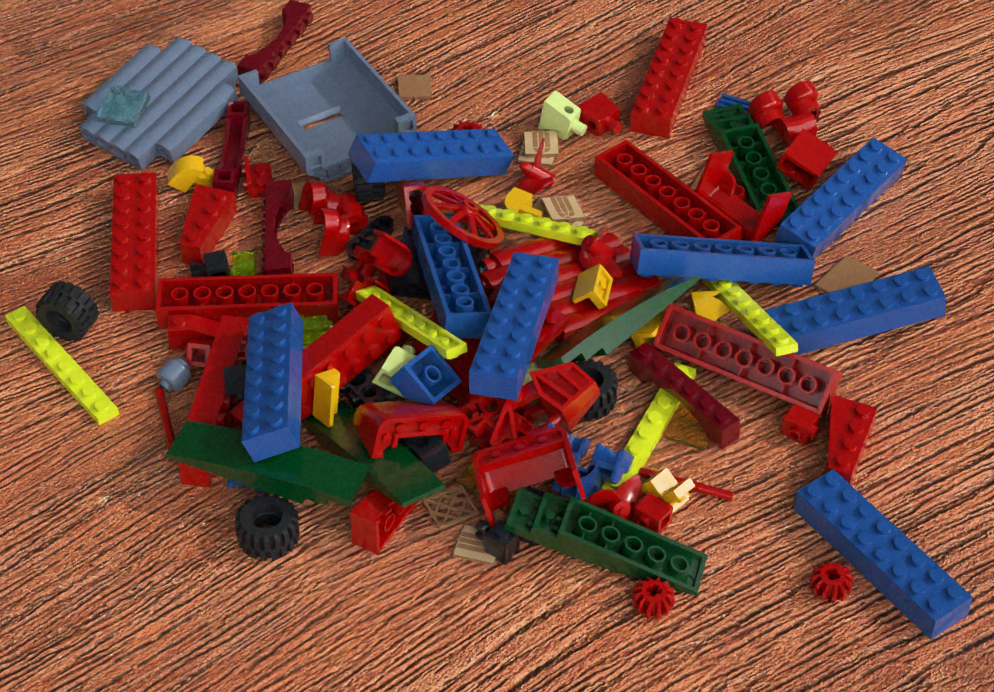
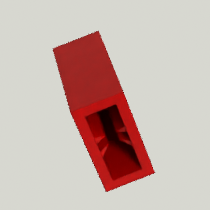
M802 129L784 152L776 167L811 190L838 151L805 129Z

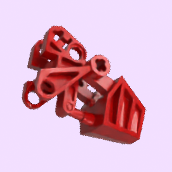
M573 361L529 372L532 381L522 386L517 401L484 396L461 406L460 409L465 414L470 412L472 414V418L469 419L466 435L472 444L482 450L545 430L549 423L556 427H563L570 433L600 396V389L596 381ZM537 398L540 399V401L534 403L533 405H529L530 402L536 400ZM490 402L498 404L497 408L493 411L485 410L486 405ZM478 408L481 409L482 415L479 414ZM546 414L548 418L540 428L533 425L535 419Z

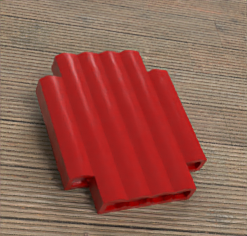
M610 232L604 235L603 243L613 249L616 255L615 262L623 275L613 278L607 307L600 310L589 297L576 304L572 301L578 275L586 271L579 260V253L582 250L580 245L546 237L533 239L491 252L489 258L493 261L496 268L479 274L488 300L505 277L514 252L559 258L558 282L549 309L553 307L570 319V324L554 339L558 344L608 311L659 286L660 281L656 275L642 277L637 274L629 258L630 249L622 245L617 236Z

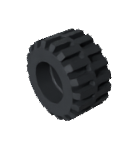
M351 160L354 193L359 203L384 200L386 195L385 182L367 183Z
M64 281L53 283L35 306L36 314L43 325L53 334L68 341L81 340L99 316L98 307L92 297L80 287Z
M589 359V361H579L578 363L574 362L596 381L600 389V396L581 420L587 419V421H592L594 418L599 420L602 419L603 415H609L610 411L614 410L617 401L618 379L615 371L611 370L609 365L604 366L603 362H594L592 359Z
M268 493L261 497L259 495L253 496V500L248 499L244 502L245 506L241 505L239 507L235 523L239 546L243 548L245 554L251 553L252 558L257 559L261 557V560L264 561L267 558L276 560L278 556H286L287 551L291 552L294 549V545L298 544L300 536L298 513L295 505L289 502L288 499L280 498L277 495L269 496ZM267 525H274V527H272V528H267V529L261 528V527L267 526Z

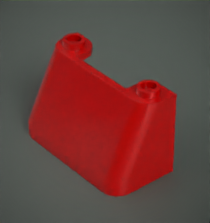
M441 399L433 405L414 400L365 403L357 408L353 424L371 459L383 458V451L387 447L397 448L398 439L406 437L439 435V438L445 444L447 443L450 453L461 452L469 419L462 409Z

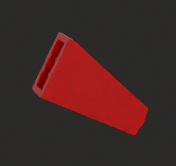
M421 180L396 181L398 201L407 228L412 230L413 215H429L423 206L421 198L426 187Z

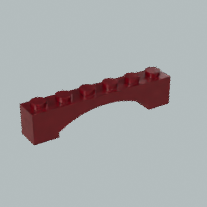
M289 0L282 9L284 27L280 34L262 50L251 55L246 54L237 65L238 75L256 69L259 76V85L267 80L271 72L277 68L281 59L295 45L299 36L312 23L313 13L311 12V5Z
M228 101L223 152L219 167L215 168L212 182L213 188L235 192L236 199L242 172L241 165L244 161L251 123L249 102Z
M291 179L266 182V191H262L263 203L265 204L262 205L263 218H265V220H262L263 233L265 232V234H262V245L265 249H261L262 261L265 264H261L262 275L294 274L291 252H286L277 241L279 227L283 218L289 210L294 209Z
M647 341L629 352V371L644 384L646 382L654 383L673 395L698 421L705 431L706 437L721 450L739 439L740 419Z

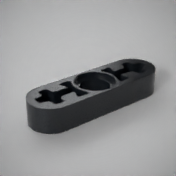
M379 216L349 241L347 244L348 257L352 260H357V258L350 255V252L354 251L356 245L366 250L371 249L377 238L373 234L375 229L391 235L394 231L393 219L389 216ZM367 236L376 237L372 240L365 239Z

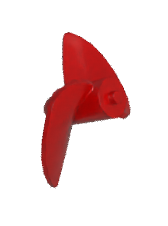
M545 138L540 143L534 162H521L519 164L524 177L516 188L533 195L543 188L549 189L556 179L555 174L541 167Z
M603 226L597 232V238L588 235L583 239L579 260L585 270L601 264L612 278L622 276L623 273L615 262L616 255L613 249L603 243V237L609 230L607 226Z
M633 475L616 491L610 489L599 490L584 501L599 508L604 507L610 513L631 521L634 518L633 507L642 497V484L639 475Z

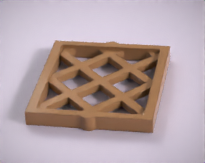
M462 484L422 499L423 505L439 531L479 515V511L472 502V498L469 497ZM459 492L463 493L465 499L457 497ZM447 498L451 499L452 501L450 505L442 503L443 499ZM455 501L463 503L461 508L455 507L453 505ZM428 504L436 505L435 510H431ZM466 504H470L473 511L465 509ZM444 507L448 510L446 514L438 512L439 508ZM451 510L459 511L457 517L449 514ZM436 516L444 517L442 523L438 522Z

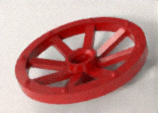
M429 186L423 193L421 198L426 211L444 230H447L459 239L472 246L491 250L498 248L504 240V233L498 222L485 209L468 197L442 186ZM432 197L441 200L445 203L434 202ZM440 210L454 211V216L448 219ZM462 221L468 224L469 232L456 225V223ZM476 225L480 228V230L483 232L486 238L478 236Z

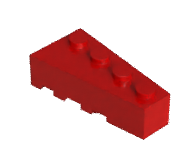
M195 184L180 240L183 263L199 262L204 264L203 254L213 251L237 213L235 192Z
M831 395L828 411L825 474L834 469L850 485L852 484L874 427L877 407Z
M374 489L350 512L352 543L378 555L419 501L403 508Z

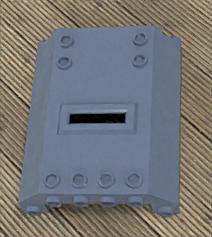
M346 37L328 43L329 60L260 85L256 69L238 75L240 93L305 173L310 176L314 175L326 183L352 173L351 158L348 153L357 134L417 132L416 115ZM341 113L342 115L340 117L313 126L311 128H303L304 126L318 122L320 120L326 119L336 114Z

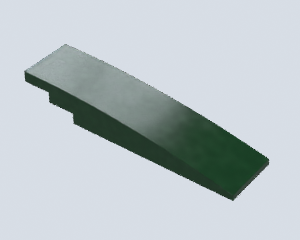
M741 104L703 111L702 118L719 152L734 151L728 167L735 177L737 185L745 189L746 201L752 208L761 213L768 195L788 191L792 193L782 171L776 167L777 161L759 124L753 122L750 114L745 113ZM793 193L778 225L799 207Z
M699 276L668 281L615 307L548 351L537 360L541 368H549L572 361H586L590 357L608 355L700 280Z
M344 401L338 403V410L334 414L333 426L327 427L313 414L303 420L304 426L316 434L317 442L327 448L329 453L368 465L369 469L364 481L403 508L445 489V484L399 442L397 448L387 447L383 451V458L371 459L353 424L356 409Z
M188 420L166 453V458L303 504L304 500L307 499L325 506L328 501L350 507L369 469L368 465L300 445L299 448L254 462L241 442L242 430Z
M519 487L503 528L506 531H510L513 534L555 551L639 580L646 581L648 576L652 580H656L659 577L661 582L668 581L670 588L692 595L698 593L708 557L707 554L571 496L566 501L546 491L541 497Z

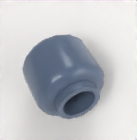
M169 358L157 372V377L160 381L158 385L163 387L166 392L170 390L179 392L191 379V367L181 358Z

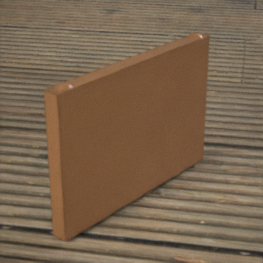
M846 255L815 284V288L826 294L871 282L879 276V272Z

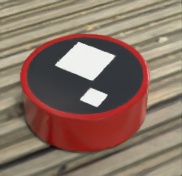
M490 258L478 261L479 274L496 268Z

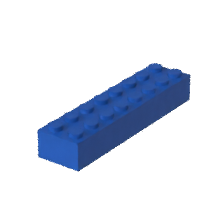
M491 128L357 134L348 153L367 183L505 175L514 158V154L496 129Z
M873 137L780 224L775 242L805 245L815 260L901 176L908 159Z
M444 214L448 219L454 216V214ZM413 215L412 240L440 327L458 338H481L492 311L467 242L444 230L430 215Z
M633 233L629 257L636 273L642 277L656 275L672 279L674 277L699 276V278L710 282L717 280L732 281V283L747 281L754 285L762 282L773 286L790 284L793 287L811 285L815 260L805 245L642 233Z
M513 253L469 370L470 394L517 401L558 282L559 258Z
M930 266L764 311L798 343V352L794 353L799 355L944 316L946 313V296Z
M292 302L278 305L273 309L259 312L249 317L241 442L254 462L300 447L303 321Z
M834 469L796 492L794 511L930 640L968 616L973 597Z

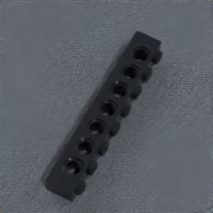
M367 367L339 390V393L342 396L345 395L354 408H358L365 403L401 401L394 393L373 383L375 375ZM437 435L398 439V442L432 473L451 463L448 446Z

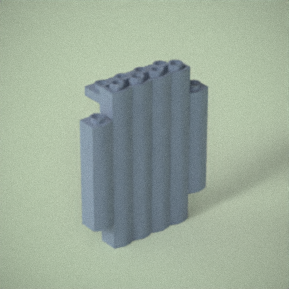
M176 37L162 51L157 46L146 44L81 103L85 116L89 117L79 126L82 137L141 171L158 156L174 163L226 114L228 101H238L234 85L238 81L237 67L233 62L222 60L217 54L209 53L201 46L192 45L187 39Z

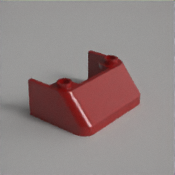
M734 151L710 153L695 192L742 227L741 240L761 241L780 223L792 193L788 191L768 195L762 211L759 213L733 194L736 180L727 169Z
M552 427L479 450L472 458L480 499L491 528L495 525L493 510L505 507L510 500L509 492L518 490L519 487L524 488L555 478L557 484L561 487L577 485L581 499H587L569 438L563 427Z

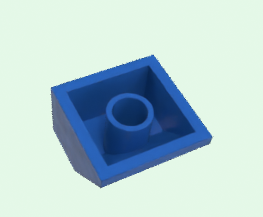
M430 345L409 361L389 379L404 398L428 405L435 404L462 382L433 345Z

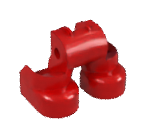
M801 81L793 85L783 99L788 109L792 112V116L786 117L781 112L783 103L777 92L773 90L756 96L751 101L747 113L750 114L754 123L759 124L761 130L764 127L772 126L778 132L784 145L789 147L802 129L816 137L818 131L816 119L819 118L821 113V107L817 102L819 93L812 81Z
M322 181L305 182L298 210H310L309 214L315 215L313 223L324 224V233L318 256H338L347 249L350 233L361 232L368 226V216L363 212L364 207L360 205L357 197L353 194L337 195L335 190L327 189L326 184Z
M377 229L373 231L377 238L370 250L356 245L354 251L350 252V255L357 258L352 269L342 266L344 269L340 277L352 284L346 295L339 294L338 298L354 307L361 303L356 300L355 291L373 285L391 295L389 288L385 284L372 278L377 268L389 275L401 276L411 266L412 253L410 249L383 231Z

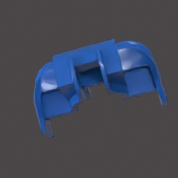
M549 423L548 426H547V429L552 428V427H556V426H554L553 424ZM567 434L586 498L600 490L602 481L617 485L621 481L623 474L629 472L634 456L623 449L618 453L601 443H597L592 455V461L587 469L579 467V461L586 456L591 441L587 438L582 440ZM555 479L551 490L560 493L561 498L573 496L582 500L577 485L561 487Z

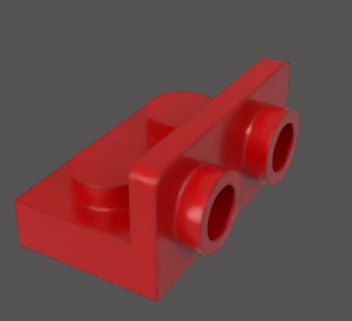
M245 156V164L241 165L242 177H247L242 178L244 191L248 190L249 199L262 198V191H266V182H272L270 163L249 165V157Z

